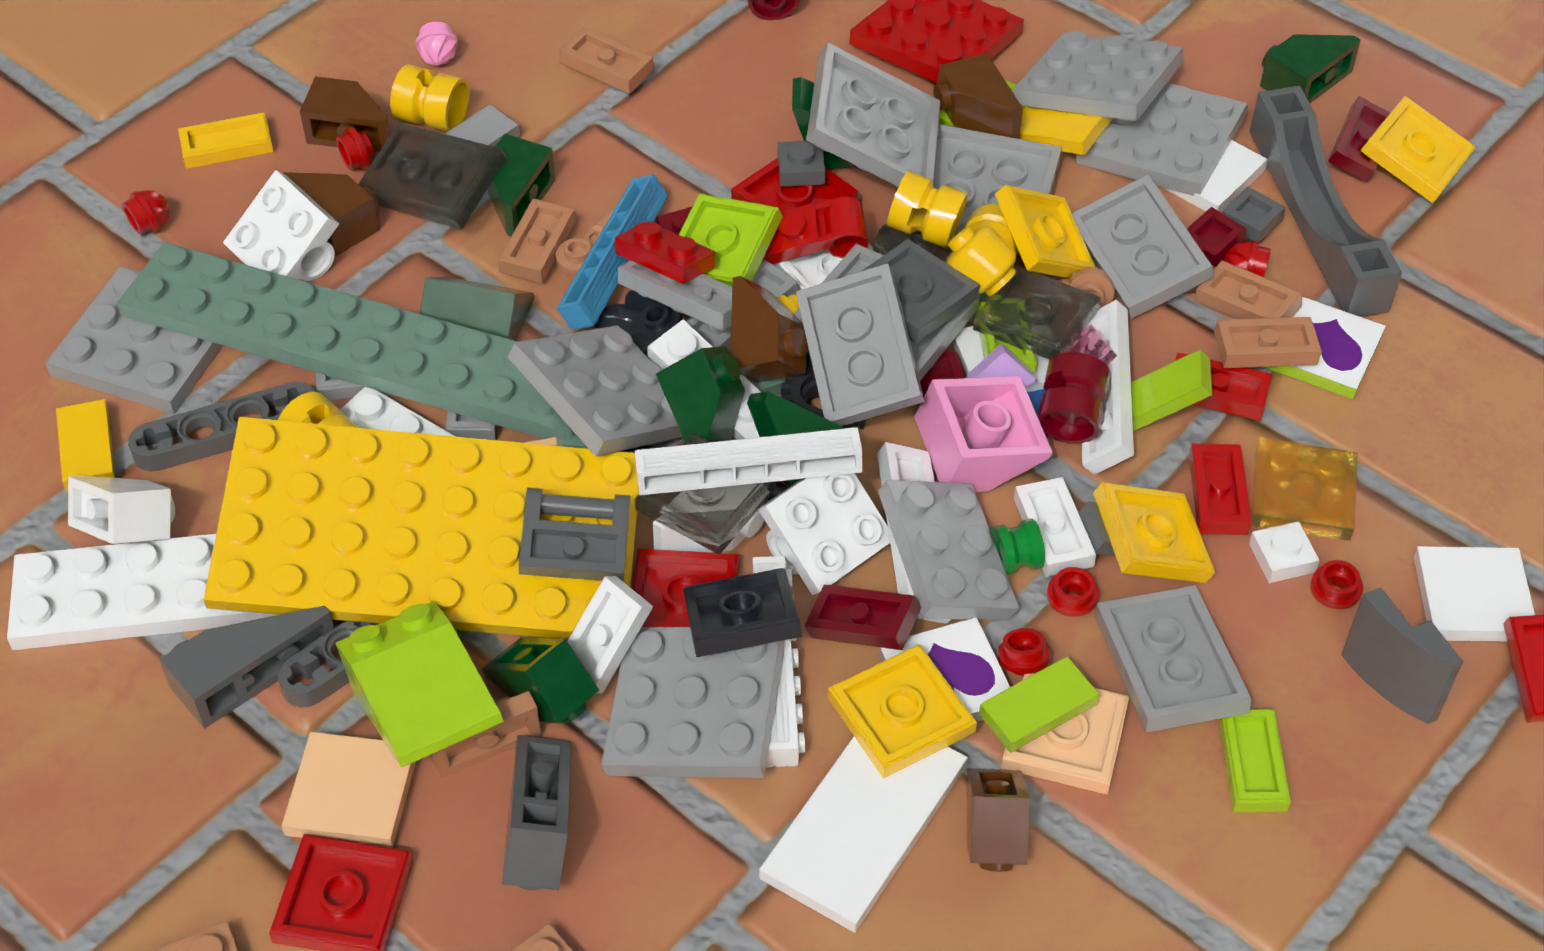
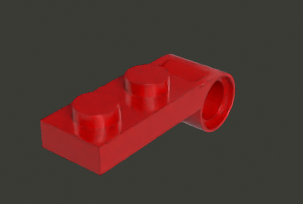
M844 196L782 211L783 218L763 259L771 264H776L827 250L835 257L844 258L855 244L868 248L862 202L857 198Z

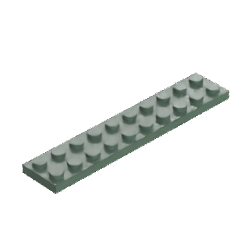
M167 242L162 244L117 302L120 316L540 438L556 437L554 414L556 411L508 359L514 343L517 342L514 340Z

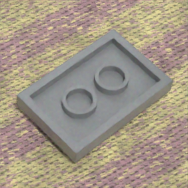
M1149 174L1072 213L1091 258L1096 266L1104 270L1113 281L1114 293L1121 304L1128 309V315L1131 319L1214 277L1212 265Z
M889 263L796 291L825 419L844 426L925 402L893 271Z
M886 480L878 493L913 594L921 607L920 614L922 619H972L977 617V619L1010 620L1019 607L973 484Z
M1196 585L1096 604L1095 618L1146 733L1249 713L1251 697Z

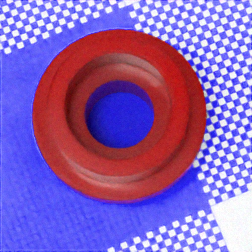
M352 126L344 129V134L336 137V144L345 165L350 170L357 167L361 170L369 168V158L374 156V151L368 136L363 131L358 133Z
M1331 560L1320 566L1313 573L1310 589L1315 599L1324 606L1332 609H1347L1359 602L1363 593V582L1355 566L1343 560Z
M1078 567L1064 568L1049 581L1047 599L1051 607L1060 614L1070 617L1083 616L1090 613L1098 602V586L1092 575L1084 569ZM1068 593H1073L1078 596H1070L1068 595Z
M1020 628L1008 632L998 648V661L1004 669L1020 676L1043 670L1051 660V650L1045 642L1044 636L1033 629Z

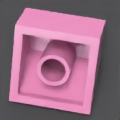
M1020 376L932 380L924 396L925 402L920 404L914 416L926 450L930 453L931 463L938 481L973 484L975 492H988L1048 460L1052 454V450Z

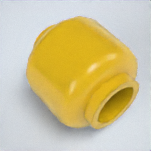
M966 226L948 243L952 253L947 258L946 263L979 283V294L985 292L988 296H992L1016 273V270L1012 267L1016 260L1014 250L990 226H982L975 231Z

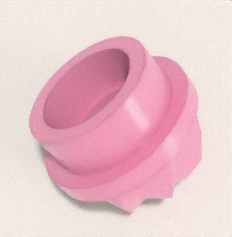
M430 22L419 29V36L416 38V49L426 63L440 66L441 64H447L451 58H454L458 48V38L453 33L450 25L443 22Z

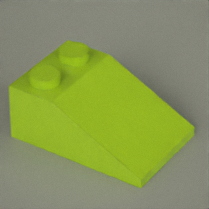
M435 601L427 604L412 605L404 609L397 617L378 625L360 627L353 631L349 637L336 642L355 697L401 768L504 722L500 710L454 627Z

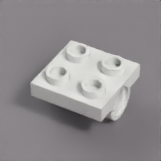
M275 170L223 243L248 266L298 280L312 281L324 275L334 261L335 251L327 240L339 223L287 175Z
M855 473L802 478L758 509L771 529L766 535V540L772 555L785 556L786 569L792 568V574H799L812 595L820 593L824 584L832 585L890 543L888 526Z

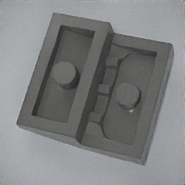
M1382 588L1362 596L1341 654L1352 669L1378 694L1407 714L1427 724L1438 720L1463 663V660L1431 620L1412 628Z

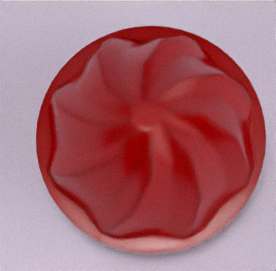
M134 191L130 194L131 199L122 203V209L129 223L139 235L150 230L152 233H156L159 231V227L169 219V202L156 191Z
M1253 240V242L1237 243L1227 252L1225 262L1264 277L1271 249L1259 246V241Z

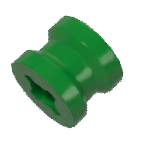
M1033 518L1022 520L1017 527L1008 528L1004 524L991 527L990 532L1006 575L1015 573L1017 568L1023 566L1031 570L1044 567V542L1040 528Z

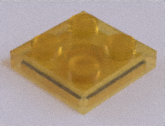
M1259 437L1255 453L1251 526L1272 528L1299 521L1307 535L1351 541L1355 529L1358 452Z

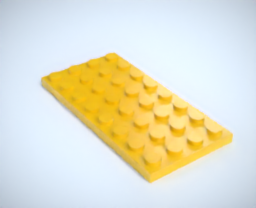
M239 417L205 589V606L207 609L276 615L325 606L330 611L333 620L380 624L399 616L404 609L412 605L427 604L435 601L455 630L539 638H565L569 640L602 581L519 574V557L527 487L543 488V494L615 499V494L630 495L623 581L630 587L639 501L635 453L614 452L595 456L589 449ZM541 514L540 519L612 525L613 520L547 514Z

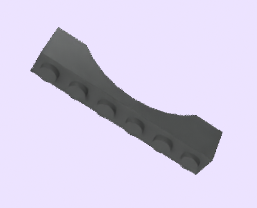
M1300 86L1258 92L1250 133L1261 155L1268 159L1267 166L1341 310L1356 316L1390 311L1402 272L1384 239L1373 237L1362 230L1343 205L1325 161L1316 114Z

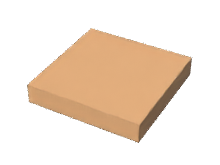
M1035 673L1024 674L1023 680L1034 675ZM1095 688L1100 694L1096 706L1011 753L1005 748L1001 769L1020 770L1025 775L1108 795L1129 696Z
M310 732L281 827L284 835L302 838L303 834L393 848L416 761L401 768L384 740Z

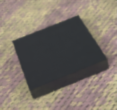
M785 568L683 588L696 657L802 637L800 620Z

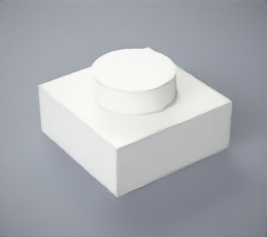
M1299 521L1252 532L1249 545L1268 583L1303 576L1316 571L1320 560Z

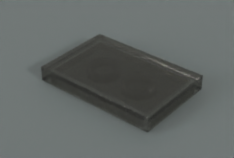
M398 122L358 185L368 187L375 195L381 207L463 229L507 157L501 148Z

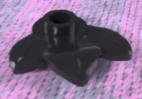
M631 290L625 297V304H614L603 309L594 328L599 329L618 325L631 336L636 346L646 355L648 354V346L682 320V315L667 305L651 298L643 297L638 292Z

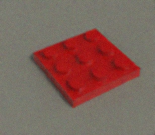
M888 0L850 30L849 44L938 84L939 65L986 53L992 59L1022 33L1024 19L1007 12L1001 7L992 6L981 0Z

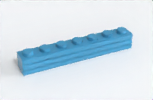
M655 174L631 180L557 306V311L562 314V318L567 322L570 329L591 328L598 322L600 314L608 304L609 298L618 285V267L630 261L615 254V237L634 228L638 223L653 222L658 212L662 209L668 194Z

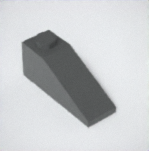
M325 606L206 629L190 640L177 644L171 652L160 658V662L172 691L205 729L276 683L282 664L333 630L334 625L330 611Z
M517 735L504 853L503 885L519 886L527 890H559L568 836L571 741Z

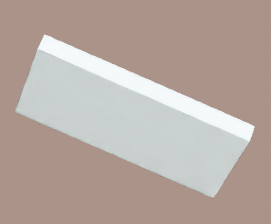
M853 737L760 867L759 879L856 933L966 769L968 757L950 747H946L883 779L856 738Z

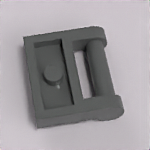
M527 487L519 557V574L603 581L605 576H617L620 580L624 581L630 495L615 494V499L543 494V488ZM541 514L610 519L613 520L612 525L540 519Z

